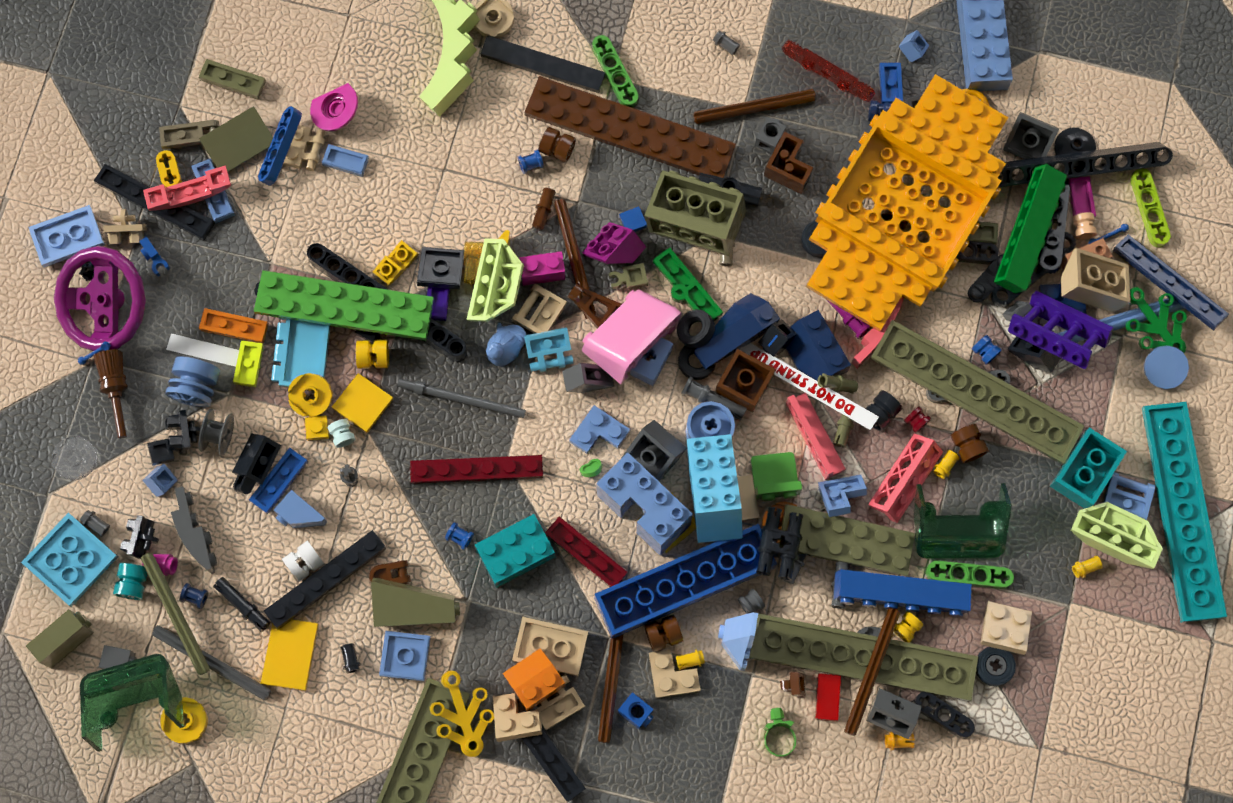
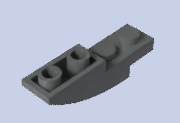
M184 486L175 488L179 510L172 511L171 515L178 535L197 562L211 574L215 573L214 566H217L215 553L210 551L209 545L212 544L211 534L209 531L206 532L202 526L196 527L199 525L197 514L192 512L191 505L194 504L192 493L188 492Z

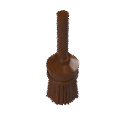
M119 349L104 350L93 355L100 377L98 380L101 387L100 393L108 395V398L112 401L118 438H126L120 400L122 392L128 389L126 375L123 374V352Z

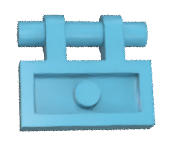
M567 327L524 336L528 358L537 357L538 362L529 363L531 372L538 370L544 372L548 368L558 366L559 368L566 367L565 365L574 363L572 355L565 357L563 355L564 351L571 350ZM553 353L557 355V358L544 360V355Z

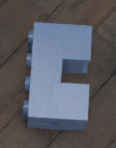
M628 452L596 483L597 496L620 518L635 503L642 508L644 515L637 521L636 533L660 556L691 525L693 513Z

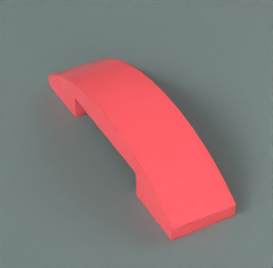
M226 165L205 171L206 176L165 187L162 184L143 190L148 210H165L186 206L226 190L231 186Z

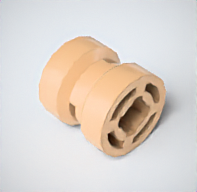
M1086 212L1073 216V224L1077 228L1075 231L1076 239L1086 240L1097 236L1096 227L1093 226L1095 221L1093 213Z

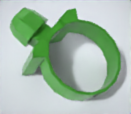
M781 707L771 709L770 720H773V723H768L763 728L767 731L764 737L765 748L775 757L789 755L796 746V736L790 728L794 722L791 720L783 721L784 713ZM777 726L784 727L793 734L794 746L788 754L777 755L769 750L766 744V736L772 728Z

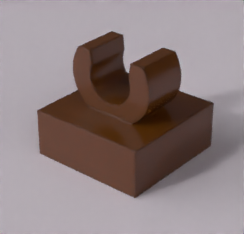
M790 672V680L780 681L781 690L791 691V695L795 697L806 696L803 673Z

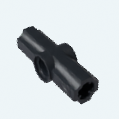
M700 173L699 179L702 182L708 184L709 182H714L722 188L731 187L743 193L745 204L758 207L762 191L761 187L738 182L733 177L721 178Z

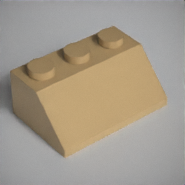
M1075 248L1061 276L1062 297L1114 313L1131 303L1129 265Z

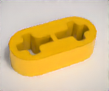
M168 150L159 152L156 157V164L162 184L165 187L182 183L174 154ZM168 157L169 159L168 168H166L164 164V158ZM170 173L172 174V176H173V178H174V180H173L174 183H173V184H170V183L168 182V181H169V175H168V174H170Z

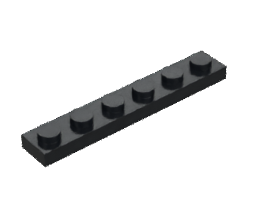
M373 530L265 609L264 613L279 630L385 551L386 546Z

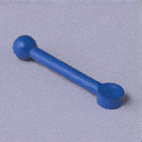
M1122 224L1120 228L1104 236L1090 239L1088 244L1102 238L1105 240L1122 231L1127 232L1129 225Z
M104 341L98 349L85 357H79L78 363L84 365L94 354L103 350H109L111 347L110 343Z

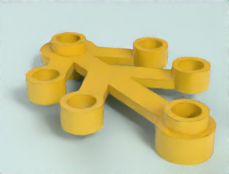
M446 671L441 677V683L450 690L457 714L446 709L440 702L432 703L430 712L434 716H441L459 725L464 736L452 731L451 727L447 724H441L437 727V735L460 744L464 755L476 757L483 750L481 737L488 723L494 720V713L491 710H482L479 715L480 721L474 732L472 731L470 723L481 701L487 698V691L484 688H476L466 710L459 690L460 675L456 671ZM451 675L456 679L454 684L448 682V678ZM479 690H482L484 693L481 699L476 696ZM435 705L441 707V711L437 714L433 710ZM485 712L490 713V719L487 721L483 718ZM442 727L448 729L446 735L440 733ZM471 741H474L476 743V748L474 750H470L469 743Z

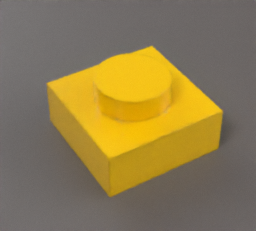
M327 415L305 417L307 441L329 439Z

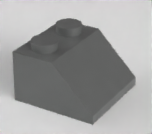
M653 420L641 429L624 455L628 452L653 477L660 481L676 464L687 448L657 421Z

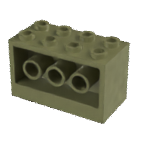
M662 170L644 216L650 233L729 256L745 216L746 206L743 193L737 189L722 188L714 182H709L708 184L693 176L688 178L681 176L676 171L667 172Z

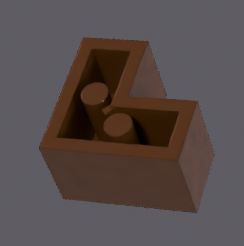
M784 132L764 172V177L802 194L813 170V167L796 159L801 151L803 140Z

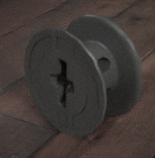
M213 409L207 411L199 434L198 445L201 452L211 442L219 444L218 451L220 456L225 455L234 429L233 413L228 414L224 423L215 421Z

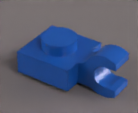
M147 237L139 241L143 247L140 251L147 261L152 259V271L157 277L160 276L157 271L159 266H164L167 270H170L167 262L160 257Z

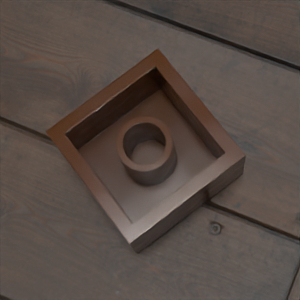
M737 349L716 385L715 393L746 407L748 411L753 413L774 377L776 369Z

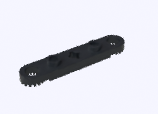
M1066 181L1065 191L1060 194L1058 208L1052 216V225L1046 233L1045 245L1040 253V268L1043 272L1049 274L1058 272L1062 265L1070 186ZM1053 223H1057V229H1052ZM1052 258V260L1056 261V264L1048 266L1045 262Z
M1065 232V239L1069 241L1070 247L1063 248V257L1065 254L1072 252L1076 245V239L1068 232ZM1040 253L1038 256L1037 273H1032L1029 287L1046 274L1040 268ZM1049 258L1045 264L1053 266L1056 264V261ZM998 285L992 291L991 299L996 306L1006 307L1025 291L1013 293ZM997 292H1006L1008 299L1001 301L997 297Z

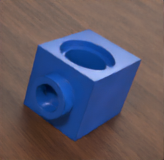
M633 692L618 709V713L638 729L642 725L646 728L654 718L651 715L654 709ZM636 706L641 707L644 715L641 718L633 717L631 714L632 708Z

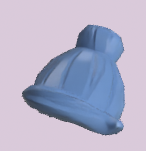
M498 323L497 332L489 339L487 344L486 356L488 360L495 366H504L515 360L525 344V330L519 325L503 327L501 323Z

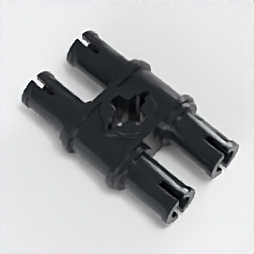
M769 507L766 524L761 528L762 537L760 547L757 549L760 557L756 573L761 575L763 572V576H770L773 557H778L782 560L778 578L783 580L784 577L785 581H792L794 564L799 560V545L803 538L800 530L804 515L799 513L796 516V512L789 513L787 531H782L778 528L782 510L777 508V511H775V507ZM778 540L781 541L782 548L779 547V543H776Z

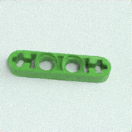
M604 35L595 37L592 42L593 52L603 72H605L620 104L631 108L635 107L638 103L637 90L610 39ZM598 43L605 45V55L602 48L598 47ZM613 59L617 64L610 68L605 65V61ZM617 76H622L626 81L622 85H617L614 79ZM625 89H627L628 95L632 97V101L625 100Z
M933 561L927 566L925 571L927 578L931 580L966 583L977 587L1005 589L1014 580V575L1008 568L967 563ZM938 566V570L946 571L947 567H949L948 578H945L946 573H940L938 577H935L931 570ZM961 568L964 571V578L960 580L954 578L953 569ZM977 570H982L986 573L987 578L984 582L976 580L975 572ZM1002 573L1008 578L1004 584L1001 583V579L995 578L992 580L993 583H990L992 576H1000Z

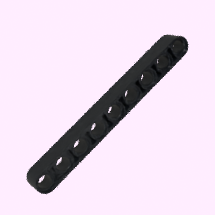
M1153 142L1005 162L1006 165L998 176V179L1002 180L998 187L1030 183L1033 169L1044 164L1054 168L1056 164L1060 163L1058 170L1066 174V178L1164 166L1171 162L1173 153L1164 144ZM1163 150L1162 156L1157 158L1158 152ZM1143 153L1141 159L1136 161L1137 155ZM1122 155L1121 161L1115 163L1116 158ZM1102 158L1101 163L1095 166L1096 160ZM1081 161L1080 166L1074 169L1075 163ZM1015 169H1019V173L1012 177V172Z
M314 243L308 247L307 256L310 264L335 282L389 290L322 244ZM315 253H323L318 259L312 258ZM332 265H340V267L337 270H330V267ZM350 276L357 277L354 282H348L347 279ZM430 318L427 339L422 341L454 362L463 361L467 356L465 342ZM442 334L445 336L440 342L434 340L436 335ZM460 346L462 351L455 354L451 352L452 348Z

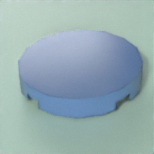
M1167 345L1155 348L1148 354L1144 362V373L1149 382L1163 389L1175 388L1182 384L1189 370L1188 359L1184 353L1176 347Z

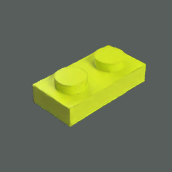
M241 341L233 379L234 384L256 387L264 348L263 343Z

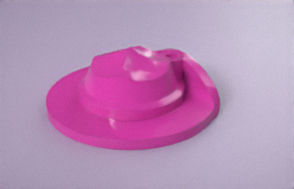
M346 83L314 98L310 106V115L314 124L325 131H336L345 127L356 114L358 108L357 93L349 83Z

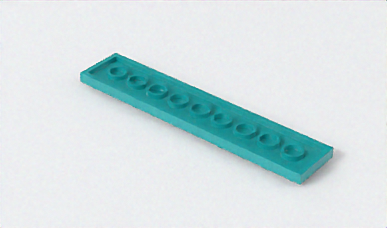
M1187 402L1143 406L1142 414L1180 622L1226 618L1227 613Z

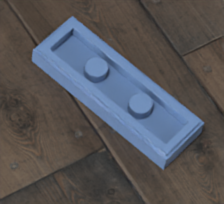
M211 158L191 166L196 178L206 176L205 171L215 169ZM225 190L205 199L215 223L235 216Z

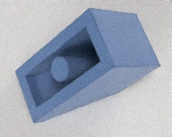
M292 490L274 509L278 515L276 519L285 527L287 524L292 528L325 526L327 523L320 513Z

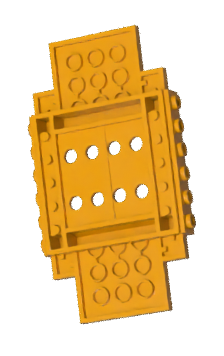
M936 74L915 108L895 98L887 112L883 110L880 116L875 114L869 124L872 127L869 134L864 132L858 142L861 144V147L858 151L855 149L852 151L848 158V161L851 162L848 168L843 166L837 176L840 179L837 186L832 184L826 194L829 199L826 203L821 202L815 212L818 214L815 220L818 225L809 240L827 252L805 287L878 331H881L901 296L920 307L930 291L934 292L938 287L942 288L948 279L945 274L948 269L951 271L954 269L959 261L956 258L959 251L964 252L969 244V241L966 239L969 234L974 235L980 225L977 223L980 216L984 218L990 209V206L987 205L990 199L995 200L1001 190L998 186L1002 180L998 179V176L1006 163L988 153L1009 117ZM886 164L894 165L895 173L892 175L886 174L884 166ZM904 175H911L914 183L907 186L902 182V177ZM929 186L932 189V195L929 197L923 196L920 191L921 187ZM941 197L950 199L951 205L948 208L940 206L939 199ZM871 199L874 202V208L871 210L865 209L862 205L863 200ZM883 210L892 212L893 218L890 221L882 219L881 212ZM908 221L911 224V230L903 232L899 227L900 222ZM926 232L930 237L929 242H920L918 234Z

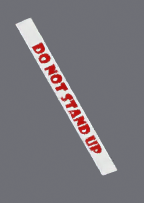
M751 343L740 349L776 369L774 375L869 430H871L879 418L877 415L832 389L819 387L816 380Z

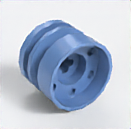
M176 357L171 372L178 378L168 381L171 387L166 388V396L189 406H211L212 400L209 397L214 395V391L207 386L217 384L220 369L213 364L199 359Z

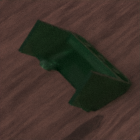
M1001 483L999 501L984 503L980 507L979 515H936L934 504L925 502L922 486L917 484L914 503L915 546L917 554L921 558L926 559L996 558L1001 556L1006 549L1012 507L1006 484Z
M153 654L89 673L82 678L80 682L82 738L97 752L102 751V730L111 728L117 722L118 709L159 697V704L164 709L165 714L179 728L184 727L182 694L168 660L161 654Z

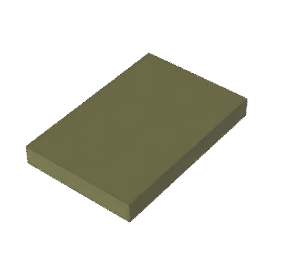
M253 106L200 137L199 140L215 166L218 168L226 165L227 171H230L269 148L273 136Z

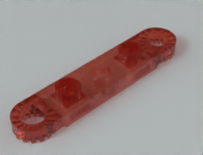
M788 40L782 46V51L788 57L800 63L804 69L812 70L836 84L840 90L848 91L867 102L871 101L875 95V91L873 88H870V85L867 86L864 82H859L858 78L807 48L803 49L798 43L796 45V42Z

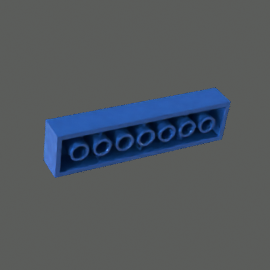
M756 524L742 530V538L714 542L595 593L594 600L611 639L760 576L756 573L760 557L757 549L760 547L762 537L760 525ZM774 557L772 560L771 570L775 569V567L777 566V562Z

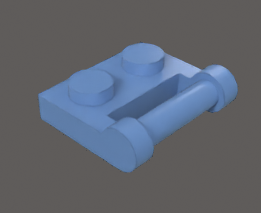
M1114 472L1108 482L1103 503L1109 502L1147 520L1155 485L1136 482L1121 477L1119 473ZM1120 485L1142 492L1144 497L1116 489V486Z

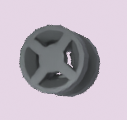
M751 589L745 597L741 596L738 598L741 607L747 614L755 613L756 610H762L765 607L763 600L754 589Z

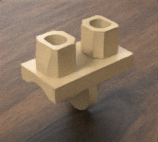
M121 209L120 216H113V221L121 222V225L103 226L104 232L108 234L109 244L123 243L122 232L129 231L130 243H140L139 241L144 236L143 231H147V224L129 225L130 221H136V216L128 215L127 209Z

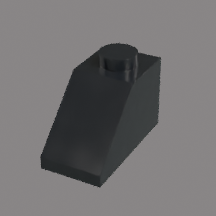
M1017 336L1008 347L1010 353L1033 368L1052 373L1061 359Z

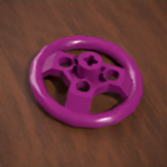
M95 246L78 251L64 264L57 277L54 292L56 316L64 332L78 346L87 350L94 351L98 349L104 341L110 343L111 347L109 350L119 349L134 337L143 321L146 304L143 280L133 262L118 250ZM90 261L94 266V278L86 287H69L76 270ZM118 268L123 272L130 284L132 296L130 317L119 332L118 309L123 306L125 297L123 292L118 289ZM105 272H107L109 276V280L107 283L104 281ZM87 293L90 295L91 298L89 304L86 302ZM69 309H85L93 318L94 333L90 337L76 326ZM105 316H107L109 319V324L107 326L104 324Z

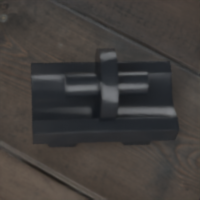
M179 410L177 415L166 416L165 429L177 430V436H168L167 438L168 450H179L180 455H186L187 449L190 448V441L191 443H197V436L200 434L201 427H195V421L187 422L186 410Z
M137 515L136 519H128L126 528L127 531L132 532L130 540L124 539L122 541L120 550L141 560L146 551L150 550L151 543L158 544L159 538L154 537L155 529L153 526L155 522L141 515Z

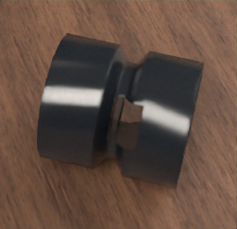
M881 390L873 399L874 404L868 405L865 408L879 417L872 427L879 432H882L888 426L890 418H895L903 409L899 401L884 390Z

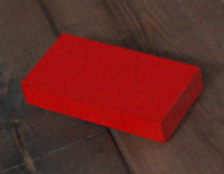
M818 673L815 708L816 720L838 721L841 676Z

